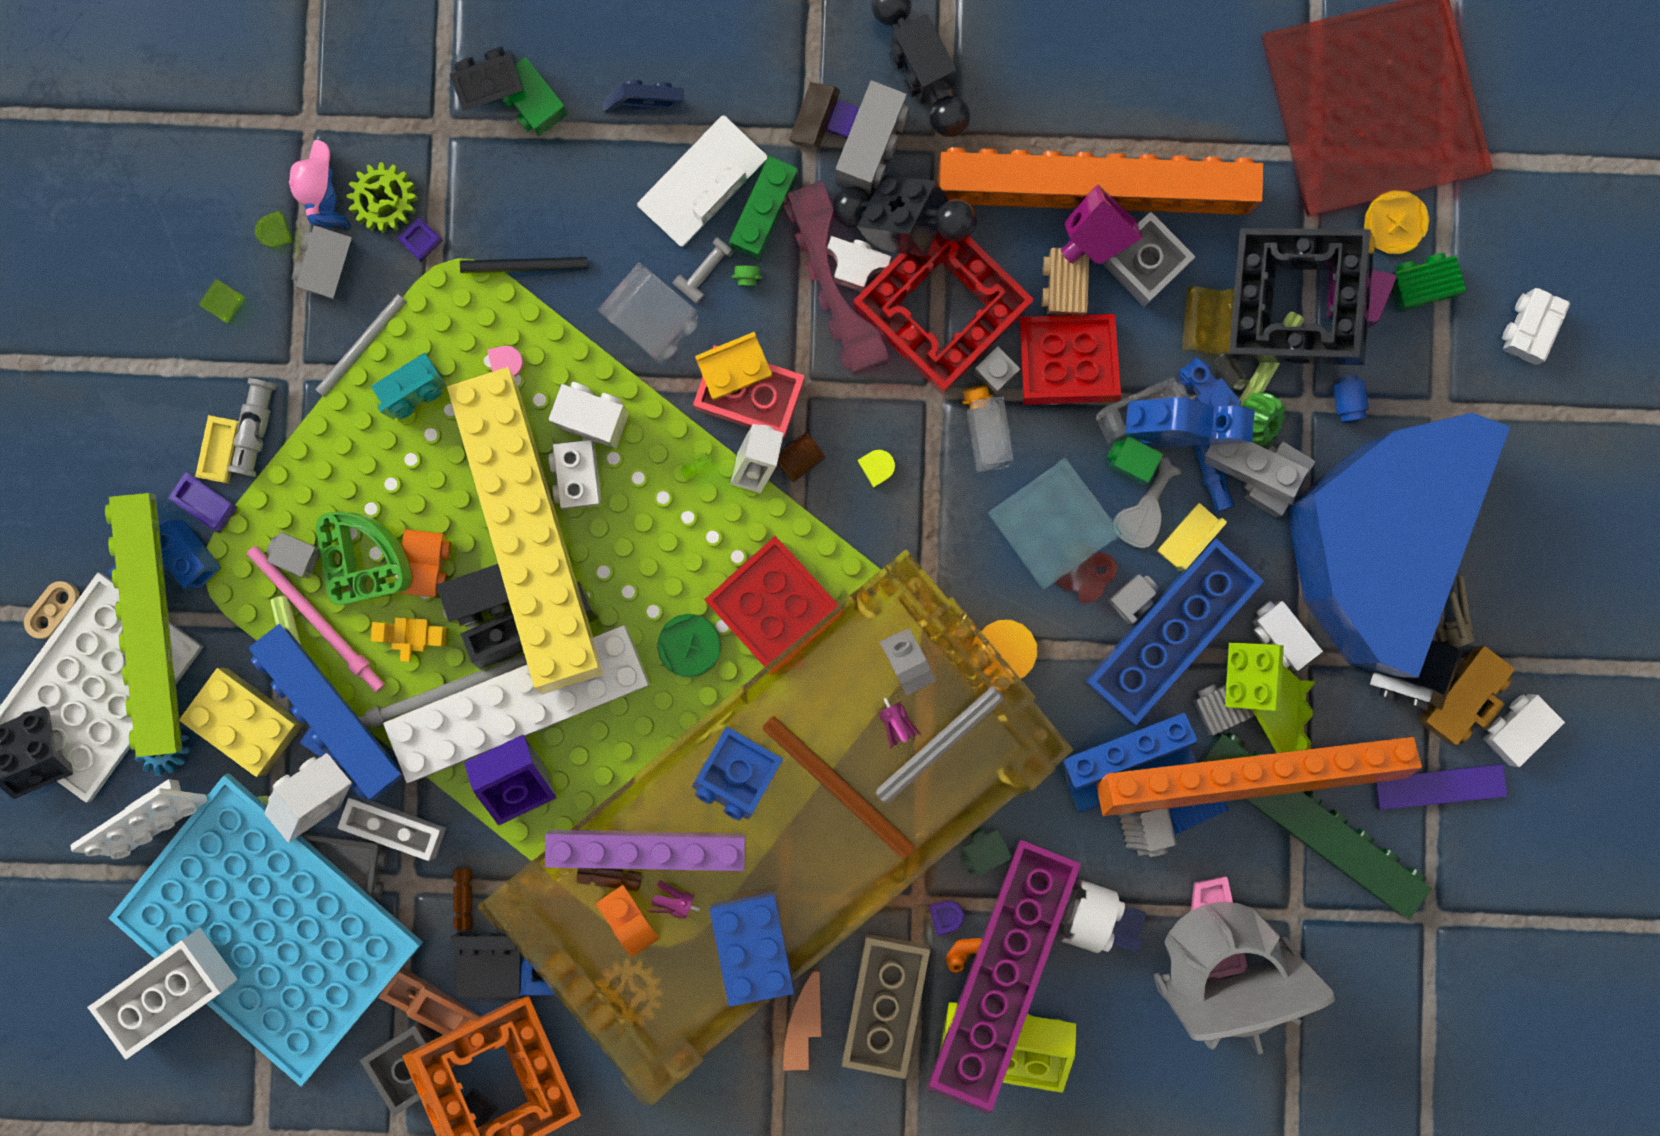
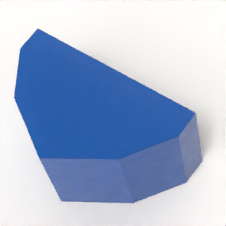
M1469 413L1393 431L1360 446L1298 495L1293 505H1288L1287 515L1303 600L1348 664L1371 673L1375 672L1389 677H1419L1507 438L1509 426L1475 413Z

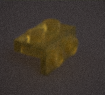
M1198 286L1187 287L1182 350L1208 355L1229 353L1234 289L1220 291Z

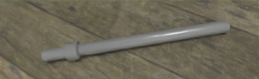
M525 654L387 707L380 708L378 706L367 710L366 715L360 716L359 719L366 727L371 726L374 729L382 726L388 719L527 665Z

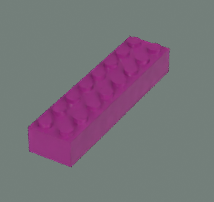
M1019 841L926 1090L988 1115L992 1112L1081 863L1026 841Z

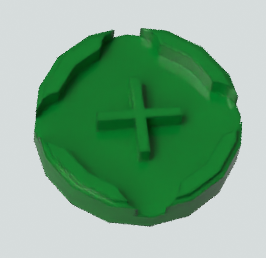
M684 614L674 617L664 625L659 634L657 649L660 660L669 671L678 676L691 678L703 675L714 667L720 657L721 641L719 632L710 621L699 615Z

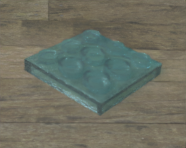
M1066 458L988 512L990 519L1043 591L1122 535Z

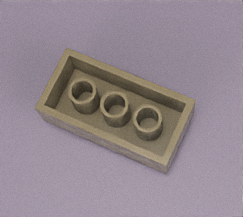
M866 933L842 1055V1067L906 1079L929 960V945Z

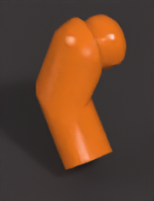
M982 938L960 939L956 941L946 955L945 962L948 969L953 973L962 972L965 968L964 964L971 954L977 953Z

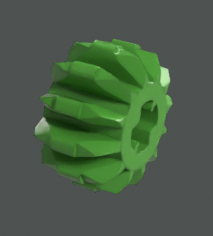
M1262 392L1252 393L1248 400L1243 401V407L1255 410L1252 442L1261 447L1269 446L1273 439L1278 438V432L1282 429V422L1286 418V415H1284L1285 405L1276 396L1271 394H1264Z

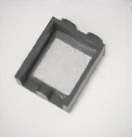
M310 832L301 835L376 902L381 901L384 883L379 882L381 869L386 868L388 860V850H384V845L371 840Z

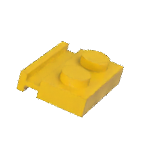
M755 332L695 356L713 401L772 377Z

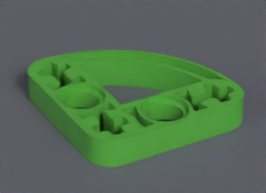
M331 512L320 516L316 523V533L326 590L332 603L336 605L354 604L408 590L412 582L408 559L396 537L383 524L367 515L355 512ZM335 524V529L330 531V526ZM349 527L358 529L370 537L379 547L388 564L357 571ZM332 542H339V545H332ZM337 550L340 551L343 557L342 565L339 568L333 561L334 553ZM398 575L397 581L386 583L385 578ZM367 576H370L374 581V588L371 593L367 592L364 586ZM353 586L354 591L341 594V588Z

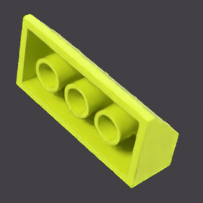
M949 1002L943 1025L940 1050L944 1042L945 1036L947 1034L948 1028L950 1026L951 1020L953 1018L954 1012L956 1010L957 1003ZM1027 1014L1003 1083L1063 1093L1075 1057L1076 1023L1065 1022L1060 1019L1053 1020L1035 1017Z

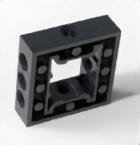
M1240 228L1229 346L1230 356L1236 362L1365 366L1375 238L1371 230ZM1276 269L1337 270V274L1333 273V281L1336 284L1334 305L1330 307V312L1333 316L1332 332H1327L1324 327L1317 324H1309V327H1285L1283 323L1271 324Z

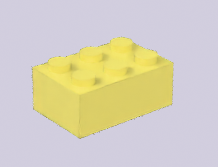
M217 668L179 719L180 722L256 777L265 776L269 773L304 725V723L299 722L296 717L229 668Z

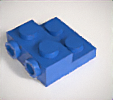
M726 726L691 788L697 790L695 796L707 804H712L716 801L725 806L724 813L738 821H741L742 817L749 820L783 758Z

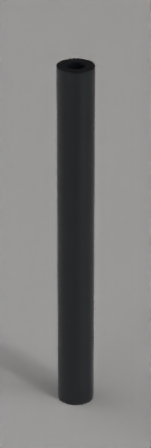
M587 257L460 261V273L588 269Z

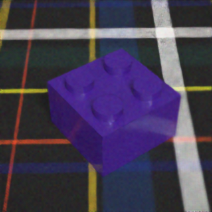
M524 734L464 762L473 792L498 826L557 798L548 769Z

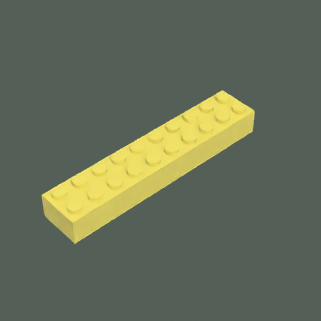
M509 367L447 386L534 688L543 695L604 675L515 376Z

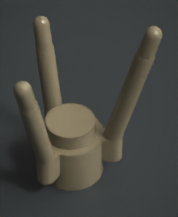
M1459 575L1457 579L1462 613L1456 593L1450 592L1449 596L1455 619L1445 622V629L1440 622L1436 628L1440 642L1448 641L1449 645L1461 647L1475 641L1472 633L1474 629L1470 620L1464 577Z

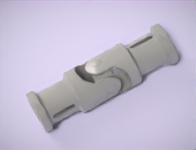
M248 378L247 383L250 385L246 404H242L238 423L239 433L236 434L233 442L236 448L232 465L227 467V471L256 477L254 467L258 452H261L263 448V440L261 438H263L271 413L268 409L272 391L276 390L277 385ZM250 416H259V418L261 419V423L247 418Z

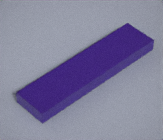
M1503 764L1414 773L1407 779L1374 783L1378 810L1507 797Z

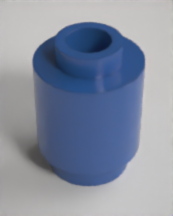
M1357 375L1339 377V383L1332 386L1337 415H1340L1341 422L1366 419V411L1369 410L1365 380H1358Z

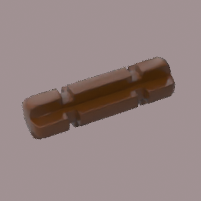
M458 867L453 871V882H456V886H453V912L456 913V916L453 917V928L458 931L470 930L472 927V916H469V912L472 911V885H469V882L472 881V869L469 867Z
M578 868L577 882L584 885H590L593 882L595 886L614 889L624 885L629 891H639L642 875L640 872L628 871V874L623 873L624 870Z

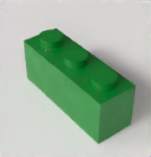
M768 156L729 240L732 250L760 262L797 182L798 168Z

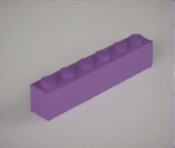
M550 830L546 833L545 867L744 871L746 866V833Z

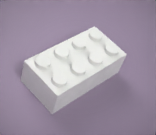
M198 928L88 1006V1009L126 1060L222 993L238 979L202 929Z

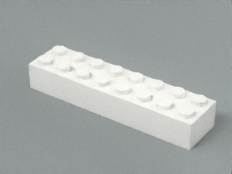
M623 625L594 637L604 675L542 695L534 688L527 664L384 722V727L406 783L417 781L476 757L523 734L524 736L530 735L651 686L628 626Z

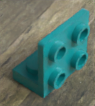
M423 353L371 387L381 402L377 406L379 411L393 420L395 418L402 420L414 413V407L423 401L429 403L441 396V390L447 387L429 356Z

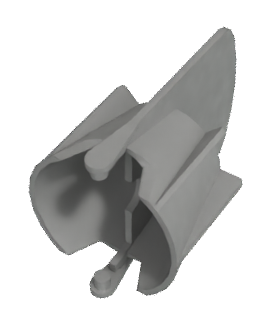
M1231 902L1206 904L1190 911L1178 920L1164 941L1171 959V978L1169 973L1164 975L1159 973L1153 974L1158 992L1167 1000L1190 1037L1196 1041H1204L1207 1047L1212 1050L1215 1049L1221 1038L1234 1036L1245 1037L1258 1055L1263 1054L1259 1034L1268 1031L1273 1026L1288 1021L1300 1025L1302 1022L1300 1017L1335 1002V995L1329 986L1302 959L1287 937H1282L1281 941H1278L1280 935L1263 918L1261 913L1245 905ZM1252 953L1270 960L1246 967L1243 973L1234 977L1208 978L1210 972L1218 963L1234 954Z

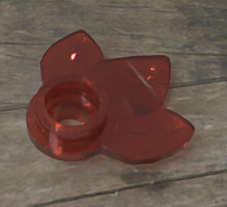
M1074 543L1064 546L1062 551L1069 565L1065 566L1058 573L1055 583L1064 590H1079L1078 595L1081 603L1097 600L1102 596L1105 584L1111 582L1116 576L1117 564L1115 560L1108 554L1096 553L1088 544ZM1097 566H1104L1107 571L1104 574H1099L1095 571V568Z

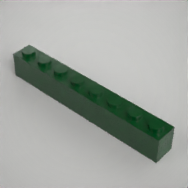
M1230 732L1227 736L1217 733L1197 763L1259 756L1261 754L1255 751L1251 755L1242 748L1245 743ZM1311 791L1243 799L1401 917L1410 920L1432 890L1431 887L1424 883L1427 877L1411 866L1406 870L1398 864L1401 859L1399 856L1385 847L1382 851L1372 844L1375 839L1362 829L1358 828L1356 832L1346 825L1349 820L1338 811L1332 809L1331 812L1325 810L1320 806L1323 800Z

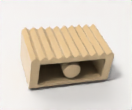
M1051 248L1049 257H1043L1042 274L1043 276H1048V287L1042 288L1041 307H1047L1046 314L1050 316L1086 315L1088 307L1089 256L1084 254L1072 264L1063 256L1061 248Z

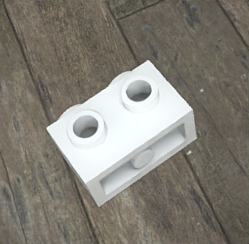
M592 440L554 444V453H549L551 472H556L558 484L553 485L555 504L560 503V508L564 511L602 506L595 443Z

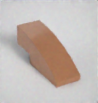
M403 967L378 996L383 1001L405 1011L411 1019L443 1035L480 1017L449 994Z
M813 967L794 1003L784 1045L783 1071L809 1070V1037H821L820 967Z

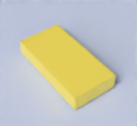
M208 415L195 477L229 484L232 472L227 471V467L232 465L236 448L233 442L236 434L239 433V421Z

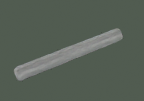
M994 686L989 688L876 790L877 796L884 803H889L1001 704L1004 699L1002 693Z

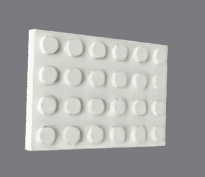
M103 573L95 575L0 705V724L43 706L49 710L55 749L72 764L73 769L72 775L57 782L86 803L94 799L130 749L129 732L133 730L132 718H128L125 706L126 699L130 698L129 686L124 685L122 678V668L126 666L125 653H121L119 648V634H123L122 621L117 620L115 604L117 601H120L118 588H114L112 580ZM169 622L175 682L177 684L204 646Z

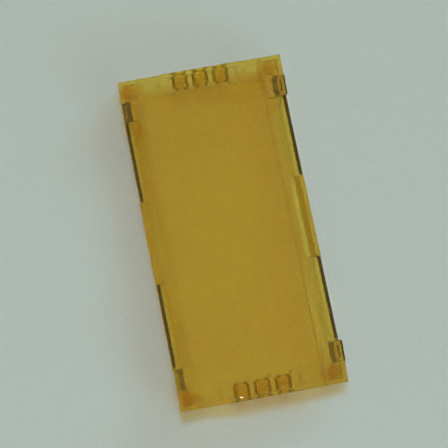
M905 549L848 596L844 602L747 683L736 689L634 774L627 783L570 829L746 833V866L744 871L620 869L624 870L623 873L628 874V871L641 873L642 880L639 891H627L660 937L658 941L633 958L622 946L595 904L615 889L595 886L593 882L590 885L579 884L577 882L578 868L545 867V851L501 885L477 907L497 931L502 929L624 1076L621 1081L636 1099L643 1105L652 1106L676 1083H680L704 1061L702 1057L771 1000L766 999L731 1007L728 1006L709 910L712 903L776 891L794 981L906 889L916 878L1013 797L1035 789L1073 751V748L1033 702L1036 698L1035 695L954 598L950 597L948 599L907 549ZM909 627L931 668L936 682L907 696L880 641ZM994 686L1002 693L1004 699L1001 704L889 803H884L877 796L876 790L989 688ZM884 698H887L890 706L901 702L908 714L907 717L921 735L916 734L915 737L908 735L907 742L901 741L898 736V745H893L892 749H890L885 724L880 720L878 712L888 708ZM771 717H776L912 842L915 847L913 852L907 858L902 859L764 732L763 725ZM726 726L783 758L749 820L742 817L741 821L729 817L724 813L725 806L716 801L712 804L701 801L695 796L697 790L691 788ZM659 880L664 881L681 892L687 891L690 894H694L691 906L700 909L699 911L690 909L686 919L674 917L670 913L648 912L649 910H667L651 904L655 896L676 899L658 887Z

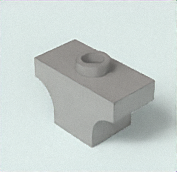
M909 627L880 641L907 696L936 682L931 668Z

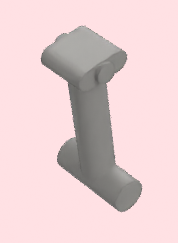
M718 237L713 241L716 247L692 276L687 280L680 274L672 283L696 304L705 295L698 287L725 255L731 257L734 253Z

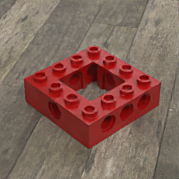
M937 232L925 257L900 253L853 300V308L943 395L1032 305L1034 299L972 238L968 237L957 242L949 241ZM940 263L986 306L983 310L979 309L975 313L971 322L960 333L957 332L943 350L938 347L936 337L931 332L927 334L911 318L912 314L906 308L899 306Z

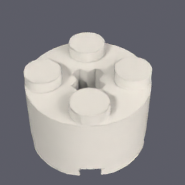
M1078 879L1075 881L1078 888L1077 890L1072 889L1060 922L1064 924L1063 932L1058 931V939L1061 942L1094 953H1099L1102 950L1108 952L1114 941V933L1112 931L1115 922L1121 920L1125 903L1119 901L1116 891Z

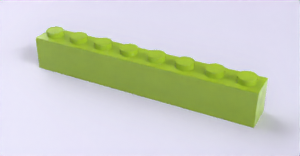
M144 493L109 497V504L105 506V516L107 523L112 524L113 537H109L108 545L110 555L115 556L116 569L112 570V582L114 588H118L120 600L115 604L117 620L122 621L123 634H119V648L121 653H125L126 666L122 668V678L124 685L129 686L130 698L126 699L125 706L127 716L132 718L133 730L129 732L130 748L135 750L136 757L177 753L183 749L156 494Z

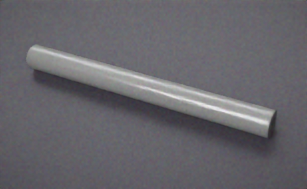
M397 294L315 390L326 397L407 301Z

